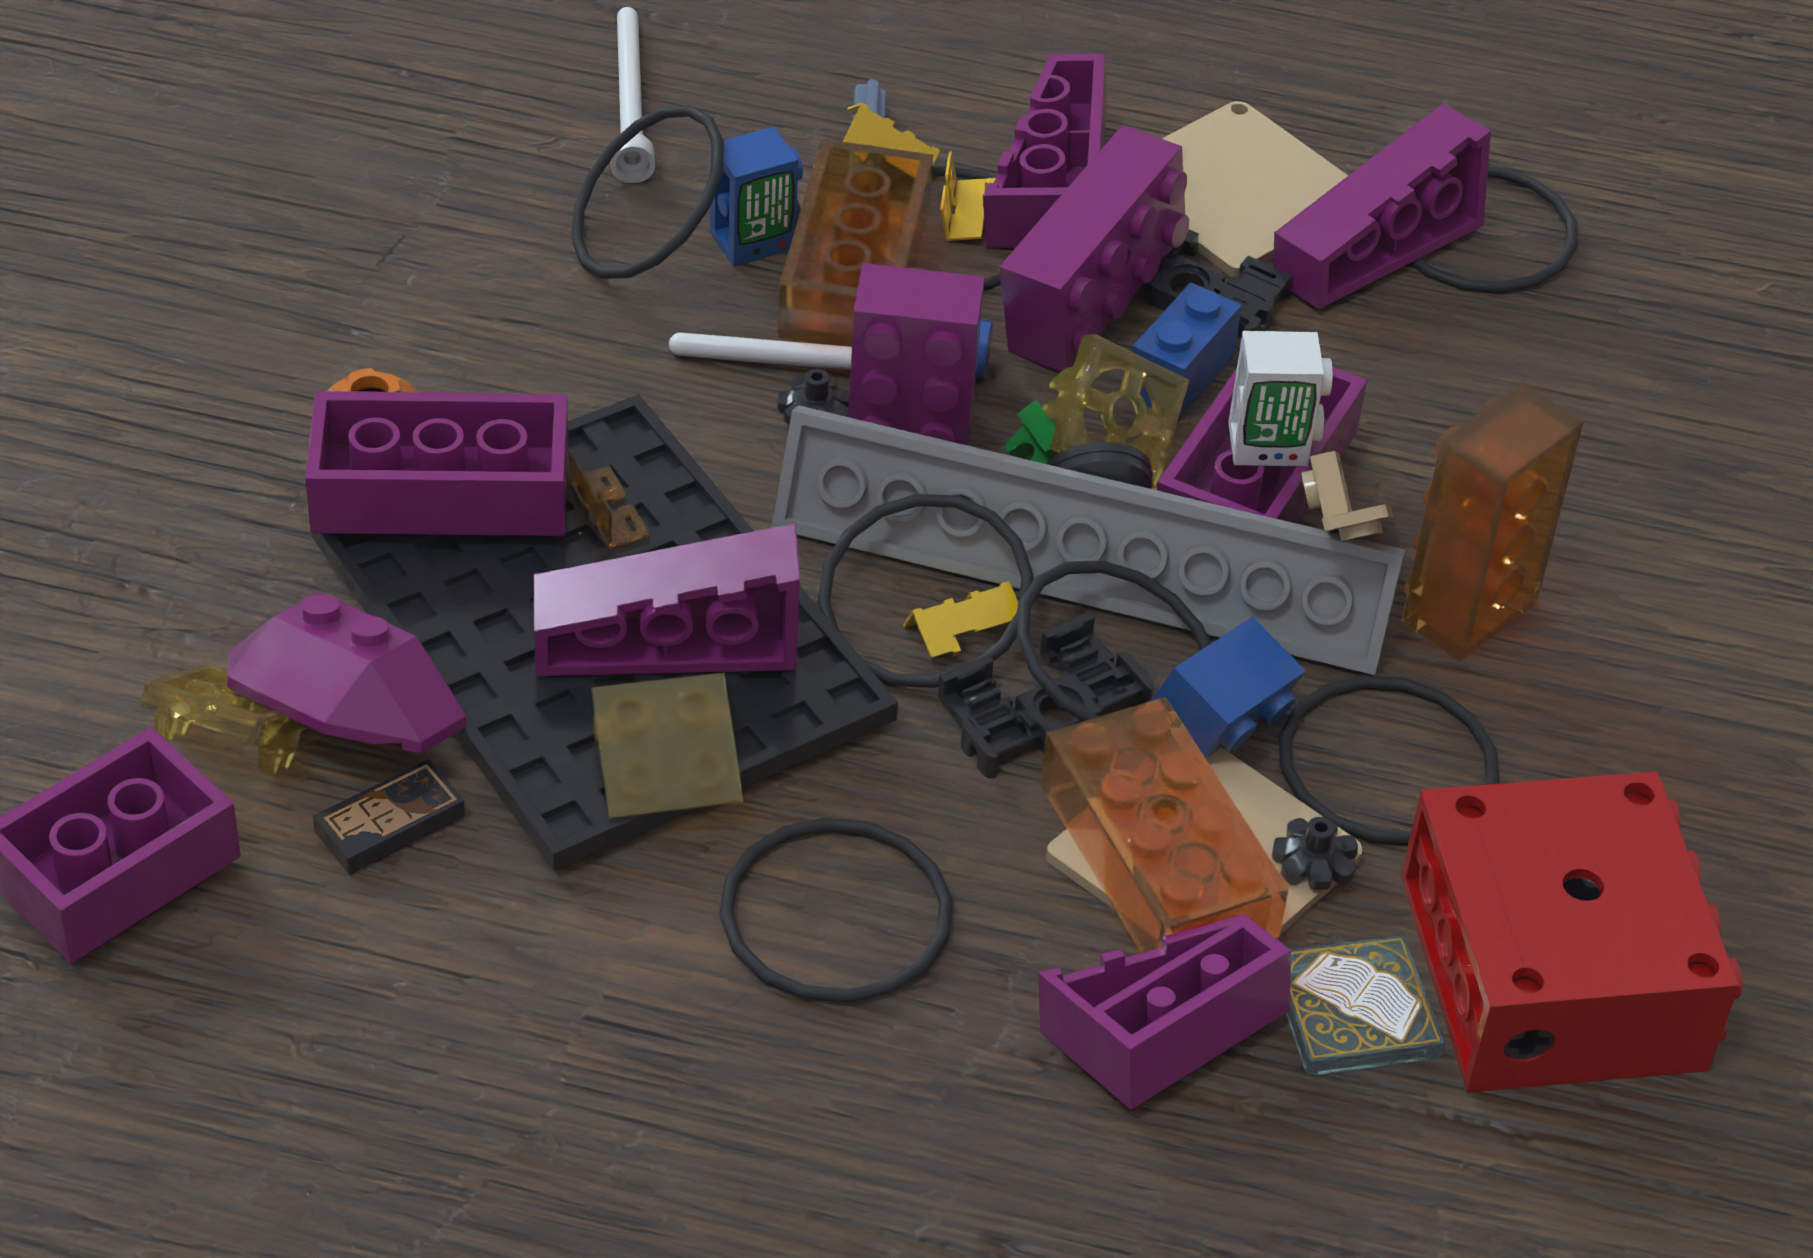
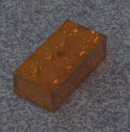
M821 139L779 284L778 338L805 343L852 347L853 313L862 264L915 268L930 208L933 154Z
M1524 382L1501 398H1491L1477 415L1460 427H1450L1440 437L1434 449V458L1437 460L1432 483L1424 495V504L1427 506L1422 528L1414 541V549L1417 552L1413 570L1404 587L1407 598L1402 622L1458 662L1538 602L1584 421Z
M1166 697L1046 733L1040 785L1105 891L1106 896L1140 953L1161 948L1162 937L1241 914H1245L1279 940L1289 888Z

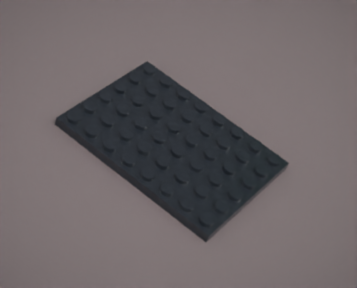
M639 394L568 421L569 455L565 536L312 533L315 543L367 614L380 617L389 624L417 636L467 715V727L455 733L456 737L554 871L897 720V700L801 586L799 594L796 670L536 676L534 574L754 531Z

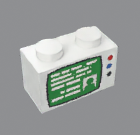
M1242 332L1228 421L1234 465L1308 466L1312 441H1321L1323 437L1324 410L1322 404H1319L1320 396L1330 395L1333 375L1331 359L1321 357L1318 332Z

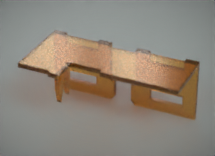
M569 450V480L577 489L585 507H588L591 511L593 521L599 527L608 547L611 548L649 537L650 533L633 505L628 504L618 507L616 511H612L607 501L612 500L614 502L626 497V493L611 467L606 466L584 472L572 450ZM606 476L611 485L605 486L600 477ZM631 517L638 530L632 532L624 519Z

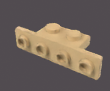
M1331 451L1310 456L1313 470L1301 472L1309 509L1322 508L1324 531L1334 532L1339 530L1341 541L1383 533L1381 521L1393 518L1391 506L1383 504L1352 511L1339 453Z

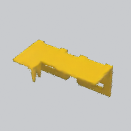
M863 102L847 108L855 117L842 143L859 153L858 159H865L871 146L886 154L887 159L926 181L940 152L938 148L930 147L921 142L910 131H898L893 127L894 121L889 118L884 119L869 109L870 106Z
M952 151L948 153L945 173L946 185L943 187L940 207L946 241L982 239L984 225L983 194L988 183H994L996 178L957 181ZM956 206L955 214L951 212V207Z
M1010 581L1001 583L999 587L983 592L978 590L970 592L965 601L954 603L953 598L944 600L940 605L923 610L921 608L914 609L903 624V628L914 625L918 626L931 658L953 652L952 657L961 652L955 635L972 630L976 633L1011 622L1017 612L1018 600Z

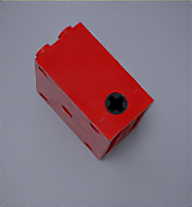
M1658 771L1421 790L1402 868L1401 881L1467 1093L1709 1071L1719 1042H1723L1726 1038L1727 1018L1735 999H1739L1741 996L1742 975L1737 960L1727 955L1721 939V920L1718 909L1714 903H1708L1700 884L1701 871L1697 854L1694 850H1687L1680 831L1681 818L1678 804L1674 798L1667 797Z

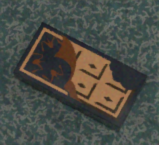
M427 759L314 815V832L348 874L465 816L464 800L432 762Z

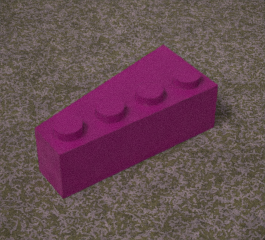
M1105 53L1050 54L1031 93L1028 112L1025 117L1020 116L1014 129L1015 139L1009 151H1004L998 162V175L994 183H988L983 194L986 248H1016L1104 147L1107 118Z

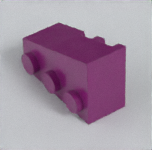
M1245 914L1164 936L1162 937L1161 948L1126 958L1121 949L1100 954V965L1063 975L1059 966L1038 972L1040 1033L1132 1110L1290 1011L1291 950Z

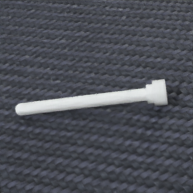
M624 7L617 14L621 133L634 121L642 118L638 14L631 7ZM643 130L623 146L610 161L613 175L623 182L639 183L645 181L655 170V149L652 142L643 135Z
M681 332L674 334L669 340V348L677 356L851 370L852 347Z

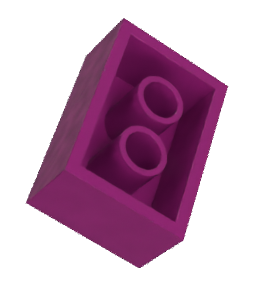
M868 263L862 264L853 313L849 418L968 446L974 406L984 276Z
M152 726L0 817V894L70 964L241 857L234 803Z

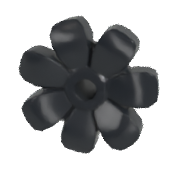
M811 369L806 374L798 375L792 379L791 391H781L779 393L777 408L781 413H784L783 419L789 425L792 410L798 405L848 417L849 390H837L836 378L829 376L825 370Z
M1325 817L1312 818L1309 823L1303 818H1296L1287 824L1286 837L1275 839L1272 848V859L1282 864L1280 873L1292 885L1301 883L1306 876H1308V885L1312 889H1329L1332 879L1340 885H1346L1354 878L1356 865L1351 861L1358 853V844L1355 837L1351 835L1337 837V825Z

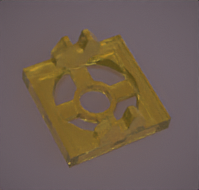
M1096 334L1082 336L1074 367L1065 368L1051 381L1049 386L1059 391L1056 399H1052L1043 406V411L1047 416L1057 422L1049 449L1061 453L1078 445L1092 443L1086 433L1083 420L1085 408L1091 409L1101 414L1102 423L1107 430L1105 442L1126 444L1127 438L1137 436L1139 433L1142 434L1139 439H1135L1127 443V445L1142 451L1150 459L1153 470L1152 490H1156L1157 482L1163 474L1189 380ZM1116 368L1125 370L1120 390L1113 391L1107 395L1092 387L1093 380L1104 371ZM1142 385L1150 396L1152 408L1147 409L1146 403L1140 395ZM1121 396L1126 397L1132 402L1136 412L1133 425L1128 431L1119 428L1113 418V406Z
M208 664L150 681V683L144 685L140 707L154 711V729L165 739H173L174 733L181 736L184 735L189 724L192 723L259 745V769L272 774L277 773L278 767L288 769L298 747L301 730L309 728L292 718L227 687V670Z

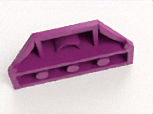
M319 592L304 598L295 606L272 617L228 651L227 687L326 735L371 744L402 743V750L423 753L467 727V715L417 636L389 624L380 617L371 616L344 604L331 595Z

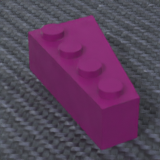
M1442 103L1275 231L1273 267L1293 275L1291 292L1314 307L1321 309L1484 226L1491 130Z
M796 523L534 574L536 676L796 670L800 594Z

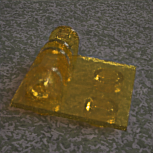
M724 673L594 687L591 689L595 716H593V730L595 741L599 742L609 818L743 802Z

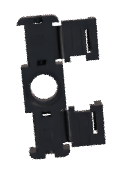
M1188 229L1183 243L1178 248H1172L1167 256L1160 260L1158 272H1156L1154 278L1149 283H1143L1141 286L1149 291L1148 304L1163 311L1179 296L1172 289L1177 285L1190 284V282L1242 305L1238 332L1242 333L1243 331L1268 330L1273 323L1274 303L1279 297L1288 299L1291 295L1293 275L1247 256L1240 264V271L1242 273L1237 280L1229 278L1225 283V275L1180 256L1181 254H1188L1194 257L1198 253L1199 233Z
M1091 612L1042 632L1040 655L1049 665L1056 662L1063 669L1062 677L1053 681L1066 696L1100 718L1138 703L1146 711L1150 709L1148 704L1152 700L1153 680L1133 657L1126 652L1117 653L1116 665H1114L1115 657L1093 633L1095 617ZM989 655L939 676L938 698L962 726L960 747L968 757L978 755L977 768L987 778H996L999 763L1026 751L1039 748L1046 756L1099 733V731L1094 730L1076 717L1065 722H1054L1045 718L1041 711L1046 708L1059 706L1041 686L1016 696L1015 708H1013V700L1010 696L1001 698L1000 689L994 690L997 681L992 676L994 660Z

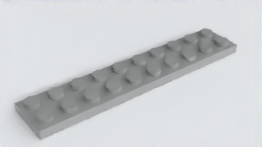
M799 405L792 410L771 528L796 523L797 535L836 544L845 529L878 505L914 494L957 495L995 511L1020 537L1034 578L1064 562L1107 561L1140 571L1175 593L1203 624L1208 635L1221 638L1246 620L1254 617L1290 655L1372 675L1376 674L1405 549L1359 538L1341 541L1340 534ZM917 506L882 517L854 538L849 545L850 548L998 584L1010 581L1012 587L1020 589L1021 576L1011 546L988 522L957 508ZM1102 573L1068 574L1045 586L1040 593L1190 630L1173 609L1158 597L1136 583Z

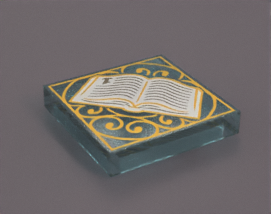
M1404 935L1291 949L1290 1011L1286 1013L1307 1076L1441 1058L1445 1043Z

